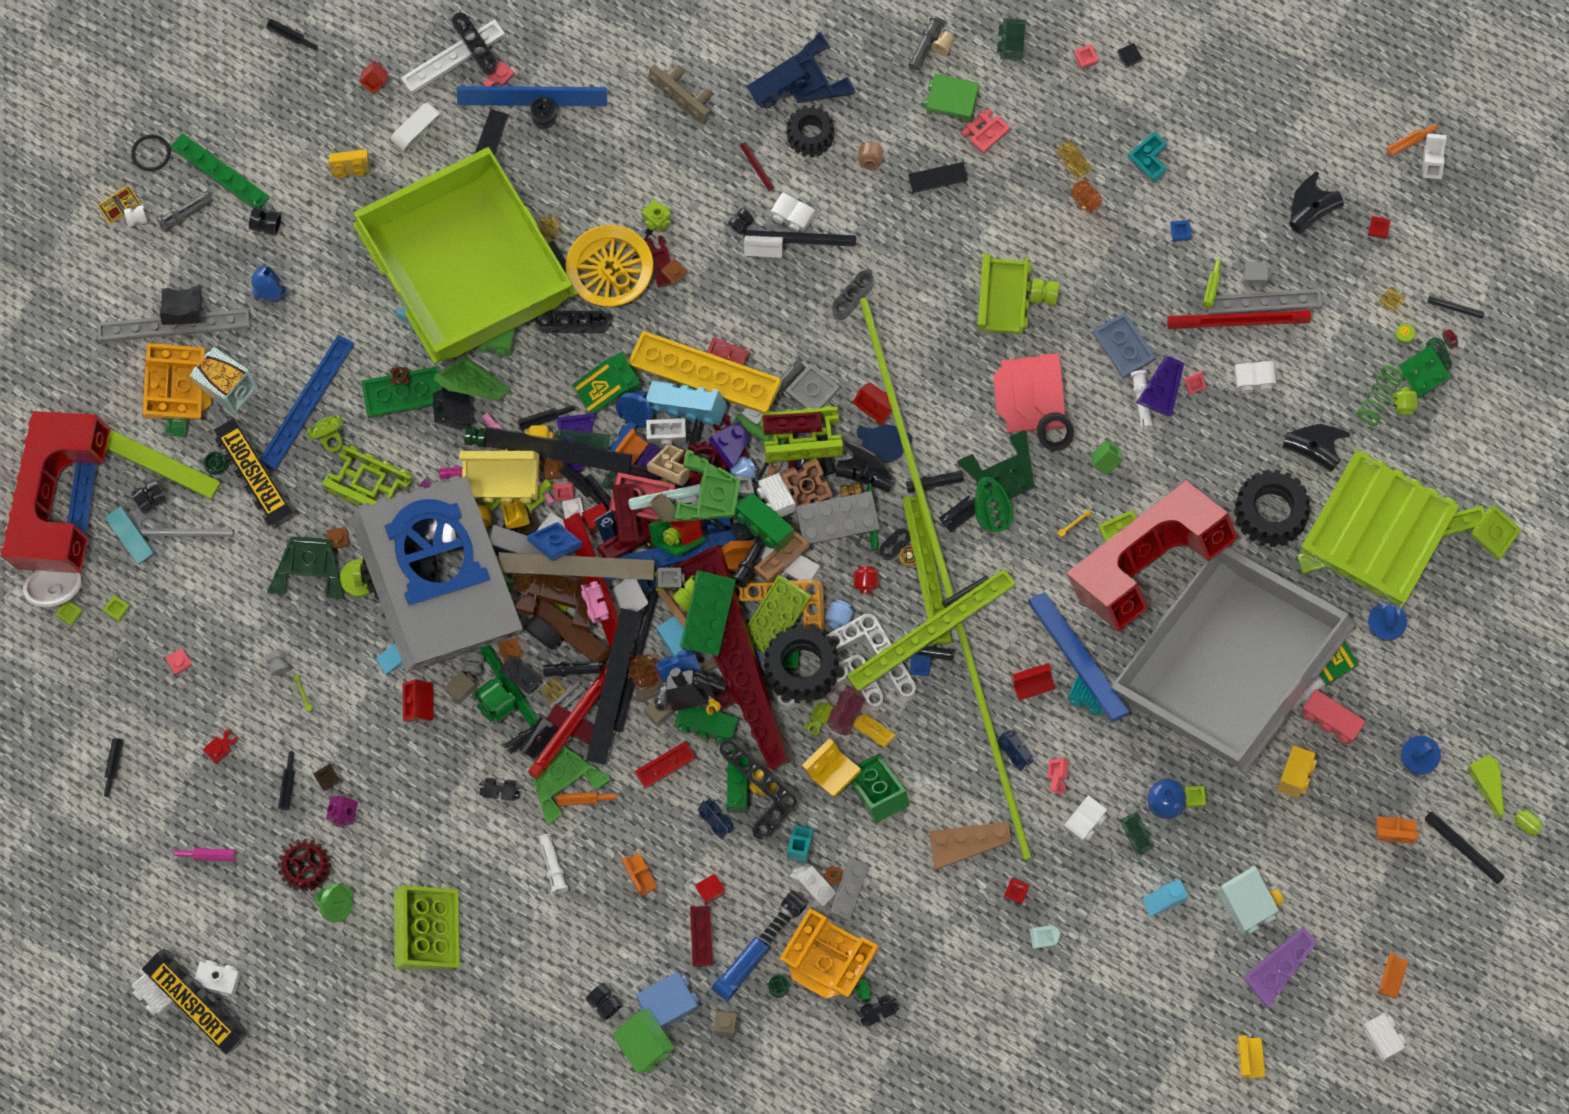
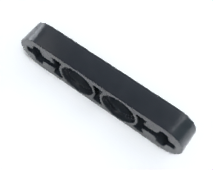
M462 12L456 13L452 17L455 31L481 71L486 75L494 74L497 70V62L469 17ZM460 19L461 21H464V29L462 25L457 22V20ZM470 32L474 33L475 37L472 40H467L465 35ZM477 47L484 48V53L478 55L474 53V50ZM485 58L489 64H492L491 68L485 65Z

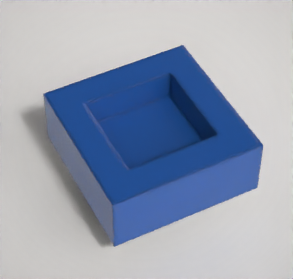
M1189 220L1170 222L1172 242L1192 239Z
M914 654L911 656L910 675L929 676L931 655Z

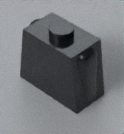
M443 387L438 388L433 393L432 407L434 409L435 423L458 430L471 425L470 399L468 394L449 391Z

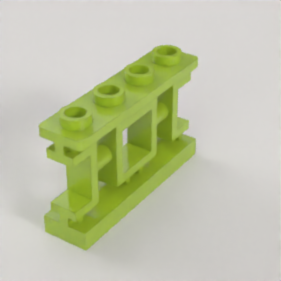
M825 406L823 408L789 409L781 412L769 411L768 413H762V431L763 415L820 412L821 421H825V427H822V432H813L810 438L793 439L792 434L772 435L773 441L764 442L766 463L843 456L841 435H831L830 425L839 424L838 407ZM816 435H827V441H817ZM788 438L789 444L778 445V439Z
M343 445L338 457L339 460L345 463L338 476L330 472L328 473V477L322 482V487L324 491L360 506L366 503L370 505L376 504L375 499L380 491L387 494L388 500L393 499L399 487L408 491L409 485H412L413 480L408 471L404 469L397 470L389 462L383 461L382 463L371 454L366 453L365 455L360 453L354 446L349 445L347 447ZM352 458L362 462L357 472L349 469L353 463ZM364 472L379 478L372 492L358 486ZM386 474L396 478L392 487L384 485L387 479ZM345 476L353 479L350 489L341 485Z

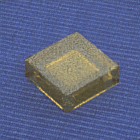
M558 216L539 217V231L543 237L559 236Z
M1391 286L1380 297L1378 302L1394 313L1405 301L1406 297Z
M555 677L539 689L551 703L567 691Z

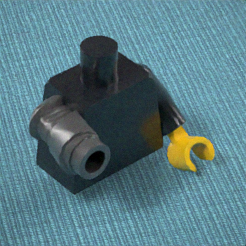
M674 668L670 671L667 682L661 683L657 687L658 693L654 699L655 708L658 711H665L669 700L673 711L708 704V702L709 705L706 711L709 715L713 714L712 707L715 708L716 712L721 708L720 703L714 701L715 695L708 680L698 676L693 670L682 672L680 668Z

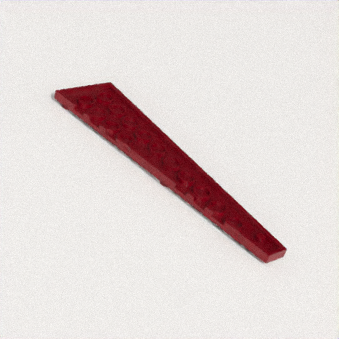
M719 545L670 567L681 568V573H684V583L691 576H696L697 571L731 578L722 548ZM734 589L719 655H713L729 689L732 690L735 696L734 699L737 705L740 706L743 717L748 722L751 733L757 741L769 769L774 770L790 761Z

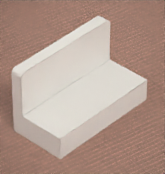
M745 236L744 256L782 258L783 237Z

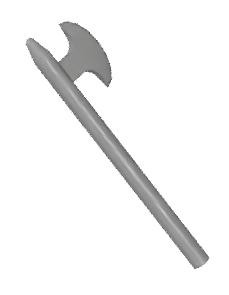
M141 511L126 512L142 536L233 537V529L141 528L142 521L144 519H153L152 515L149 512L143 514Z

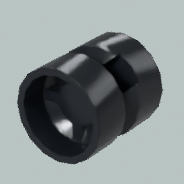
M538 97L531 104L532 121L537 128L548 129L556 122L555 105L550 98Z
M254 206L249 219V230L256 232L264 230L265 234L276 236L281 224V212L273 210L267 212L265 208Z
M155 479L146 483L145 488L139 487L130 492L143 514L151 510L154 504L158 506L166 501ZM148 493L153 494L151 499L147 496Z
M605 982L594 988L585 999L592 1008H597L596 1012L604 1021L612 1017L623 1006V1002L617 996H611L612 990Z

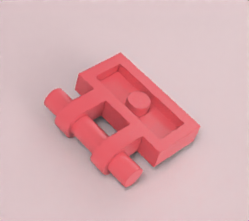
M989 108L984 112L981 111L972 123L969 122L965 125V129L961 131L962 136L965 138L969 134L973 135L970 138V143L982 154L1010 131V127L998 115L992 120L989 118L993 114ZM982 123L985 124L981 130L977 129Z

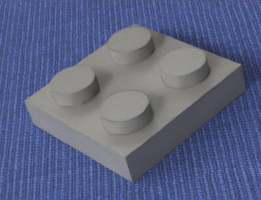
M810 363L785 390V393L804 409L823 408L839 391L840 387Z

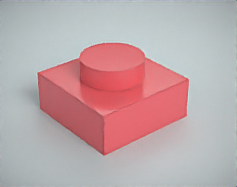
M1091 44L1074 50L1075 58L1081 69L1099 62Z
M182 648L165 658L175 675L192 666Z

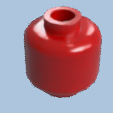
M858 566V570H855L853 573L854 589L860 590V594H872V590L878 588V571L874 570L873 566Z

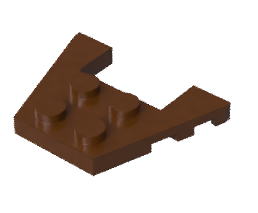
M537 575L521 600L517 603L515 607L516 612L532 615L536 598L574 608L575 612L571 627L588 631L590 628L587 613L588 607L581 593V585H585L584 577Z

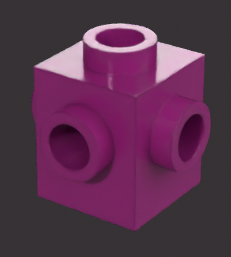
M345 796L331 797L327 807L326 820L333 822L334 826L341 828L345 825H353L358 802Z

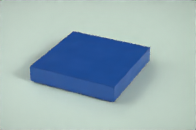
M559 522L533 532L527 537V541L551 561L582 548L583 543Z

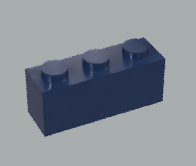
M792 56L747 85V88L756 104L763 109L772 106L777 99L789 95L790 91L794 88L803 86L809 77L800 61Z

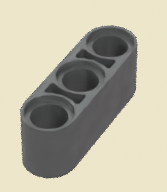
M860 271L835 299L832 313L836 319H846L860 304V299L865 298L872 290L873 274L870 271ZM863 279L869 280V283L863 284L860 281ZM850 293H855L858 296L855 298H851L848 295ZM838 307H844L846 310L843 312H839L836 309Z

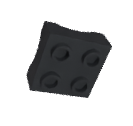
M193 286L186 290L162 288L160 309L162 325L200 323L202 305L200 286Z

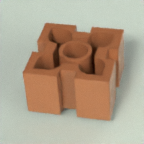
M816 458L801 463L802 469L796 470L792 467L780 472L787 488L792 489L790 494L796 503V507L811 504L809 500L813 498L821 501L832 496L827 481L825 479L821 480L819 477L823 475V472ZM804 480H810L808 488L802 486Z

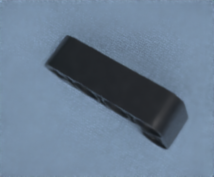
M552 309L535 317L536 328L542 333L601 334L607 332L610 327L609 316L603 311H561ZM543 319L548 320L546 324L539 323ZM560 320H566V321H567V323H565V324H563V325H562V324H559L558 322H559ZM580 320H585V321H587V322H586L585 324H583V325H580V324L577 323V322L580 321Z

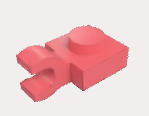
M500 61L497 64L496 72L488 75L490 78L483 85L504 86L515 75V72Z
M1068 759L1049 760L1047 779L1051 780L1050 792H1057L1058 795L1065 794L1066 787L1063 779L1068 777Z

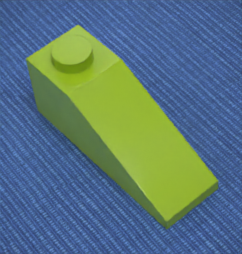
M1489 754L1470 764L1467 771L1499 820L1504 815L1500 765L1496 758H1492Z

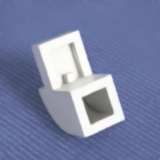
M1427 134L1423 153V178L1442 179L1446 135Z

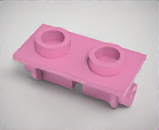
M597 581L591 582L588 585H581L582 597L587 603V613L592 623L609 619L606 602H598V599L604 597L601 585Z

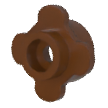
M393 367L390 370L392 375L390 383L393 386L397 384L407 385L409 383V369L407 367Z

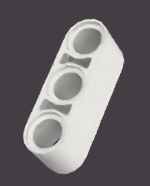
M428 102L424 103L393 133L391 141L403 152H408L410 150L409 147L412 148L423 137L422 135L425 136L441 120L442 114Z

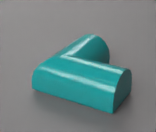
M1153 132L1133 149L1127 157L1153 183H1156L1167 171V168L1156 156L1168 144L1156 132Z

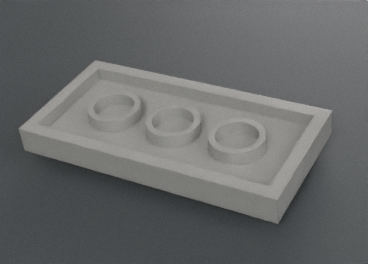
M872 491L796 507L801 537L809 542V544L880 529Z

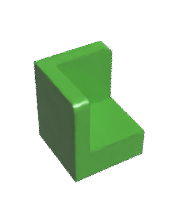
M1107 440L1091 454L1093 466L1107 475L1123 460L1120 448Z

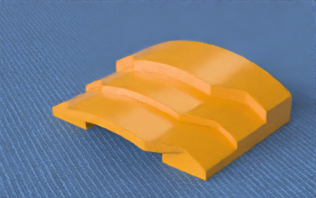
M147 343L142 418L201 420V412L211 406V397L194 384L190 375L193 369L204 360V347Z
M809 908L779 960L789 966L793 981L825 999L838 995L849 998L858 981H860L867 967L870 966L879 951V946L862 936L860 939L828 922L827 917Z

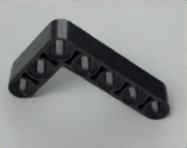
M732 737L724 738L719 748L721 755L773 800V803L755 821L752 829L755 838L760 840L766 839L794 809L797 795ZM731 743L734 746V750L727 752L724 750L723 745ZM745 756L749 759V763L741 765L738 762V758ZM760 769L763 771L764 776L756 778L753 775V771ZM776 783L779 788L777 791H770L768 784ZM785 796H791L793 803L785 804L782 799ZM777 810L780 813V817L773 819L769 813ZM758 825H764L767 828V831L765 833H759L757 832L756 827Z

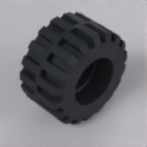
M807 105L803 106L802 110L800 108L796 109V114L792 113L787 122V140L790 143L791 149L795 148V153L797 154L802 152L804 157H806V154L814 157L816 153L817 156H820L822 151L827 152L828 146L831 147L832 140H834V124L832 117H829V113L827 111L823 112L821 107L816 109L815 105H811V108H807ZM814 125L821 132L815 137H806L800 133V130L804 126Z

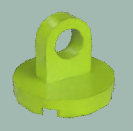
M339 414L336 415L337 418L329 416L315 423L314 429L308 428L306 432L310 439L320 438L324 448L329 452L338 451L342 446V437L337 428L344 421ZM335 437L338 440V444L330 446L327 440Z
M363 559L350 561L343 567L340 573L341 586L352 597L362 598L371 594L367 589V584L363 581Z

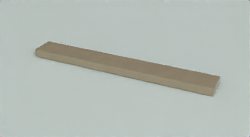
M499 552L498 563L502 573L654 580V560L562 556L551 561L548 557L541 554Z

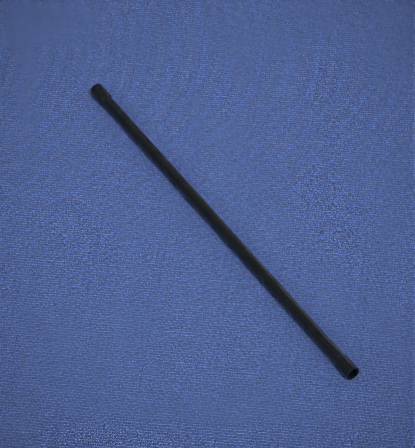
M695 420L688 446H694V443L700 440L704 425L702 421ZM689 481L683 486L678 485L677 489L687 487ZM655 588L648 594V604L644 609L613 731L622 733L624 730L627 711L658 599L659 591H656Z

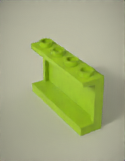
M983 254L977 331L1023 334V329L1027 328L1028 317H1024L1025 310H1029V299H1026V293H1030L1031 281H1027V275H1031L1032 264H1028L1029 257H1025L1024 261L992 259L990 258L991 254Z

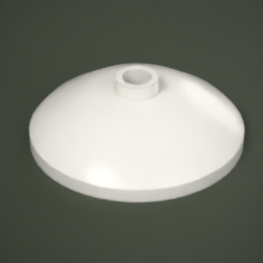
M37 570L25 581L23 593L26 600L35 606L55 607L75 596L81 586V577L79 573Z

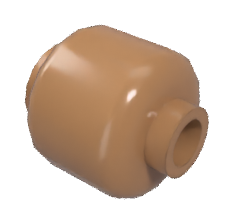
M873 141L863 143L858 151L859 164L867 170L876 169L881 165L883 160L882 147Z

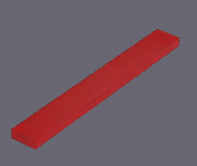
M575 513L564 519L565 528L583 542L582 548L574 551L575 555L596 557L580 513ZM584 577L586 585L595 581L601 585L604 597L598 599V602L605 601L609 611V619L602 620L601 625L610 649H612L619 617L604 578Z

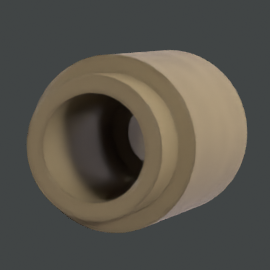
M662 493L656 495L650 501L651 509L663 522H672L675 516V505L667 496H663Z

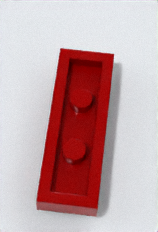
M684 741L634 772L644 789L694 761L695 756Z

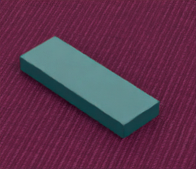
M122 506L105 516L138 565L155 554Z

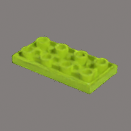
M779 574L746 626L753 648L765 653L766 648L769 647L770 640L772 638L776 639V634L779 631L784 633L787 627L794 626L812 595Z

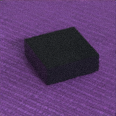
M1135 43L1117 50V54L1125 68L1139 63L1143 59Z

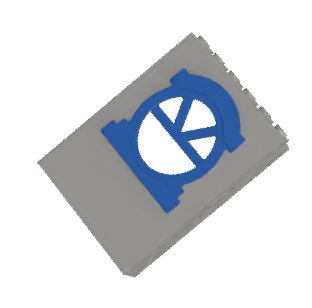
M459 475L454 476L445 483L438 481L432 483L431 487L426 489L423 486L418 487L409 494L402 492L396 494L395 498L390 500L387 497L382 498L373 505L369 503L360 505L359 509L354 511L353 516L350 518L405 672L513 638L523 629L466 476L461 478ZM424 519L437 520L433 547L412 529V526L418 521ZM444 525H450L459 535V539L441 544ZM406 536H409L424 550L405 555L404 542ZM461 546L464 549V560L460 571L454 578L446 582L434 583L424 580L408 564Z

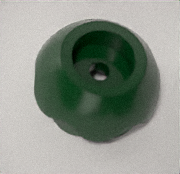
M210 452L203 460L204 469L212 475L221 474L227 468V459L223 453Z

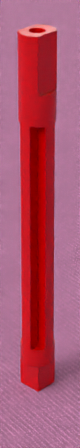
M1310 310L1167 316V329L1311 323Z
M608 664L528 770L531 777L537 780L540 778L601 696Z

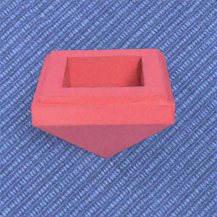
M1202 371L1184 378L1189 395L1207 388Z
M573 483L553 484L555 501L574 499Z

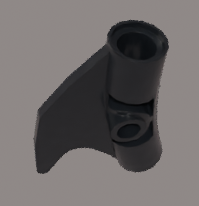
M1317 171L1308 177L1294 194L1289 225L1298 234H1301L1321 217L1344 206L1343 198L1339 191H1322L1316 187L1319 175Z
M1316 424L1287 432L1282 448L1312 460L1331 473L1341 460L1334 449L1333 443L1337 439L1349 438L1350 433L1336 427Z
M846 441L845 446L853 453V457L847 460H838L836 477L854 480L867 485L871 482L872 487L889 493L895 477L890 474L883 462L875 453L853 442Z

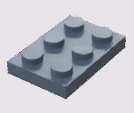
M1125 312L1092 331V334L1123 379L1129 376L1130 373L1138 371L1156 359Z

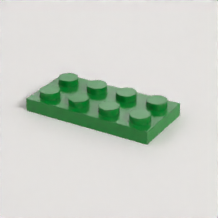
M430 367L409 371V383L407 385L397 384L393 386L390 383L392 375L362 380L361 385L368 419L432 407L433 393L440 388L439 383L433 380L436 373H438L437 368Z
M697 571L680 642L681 648L716 656L719 655L736 579Z

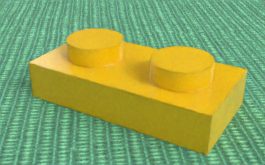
M866 713L857 718L853 724L861 733L868 735L878 745L883 747L889 745L896 736V734Z

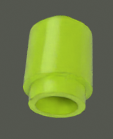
M1528 809L1525 811L1520 810L1514 817L1516 820L1515 825L1528 836L1532 835L1535 838L1544 827L1541 823L1542 820Z

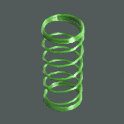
M1386 365L1381 368L1382 375L1376 377L1377 383L1371 386L1372 392L1366 394L1367 400L1362 402L1363 409H1359L1356 412L1357 417L1369 425H1378L1381 417L1379 414L1365 409L1363 406L1364 402H1369L1381 411H1386V408L1377 402L1370 401L1368 395L1373 393L1382 401L1391 402L1387 396L1374 392L1373 386L1379 385L1384 391L1390 394L1395 393V390L1391 387L1379 384L1378 378L1382 376L1396 386H1400V382L1404 379V375L1392 366ZM1384 369L1394 371L1402 379L1391 376ZM1382 386H1385V387L1389 388V389L1392 390L1393 392H1390V391L1386 390V389L1383 388ZM1378 395H1381V396L1385 397V398L1388 399L1389 401H1386V400L1382 399V398L1379 397ZM1373 403L1381 406L1383 409L1378 408ZM1359 412L1369 415L1376 423L1363 418Z

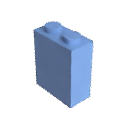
M679 972L636 994V999L642 1010L649 1009L662 1029L698 1010L697 1003H699L695 993L692 992L690 994L687 988L689 983L684 975L680 976Z

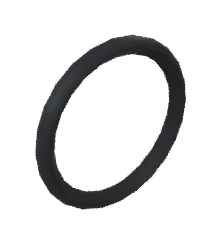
M154 134L139 138L131 150V158L134 164L144 171L161 169L167 164L171 155L168 142L163 137ZM145 139H158L166 146V158L156 167L142 166L136 160V147Z

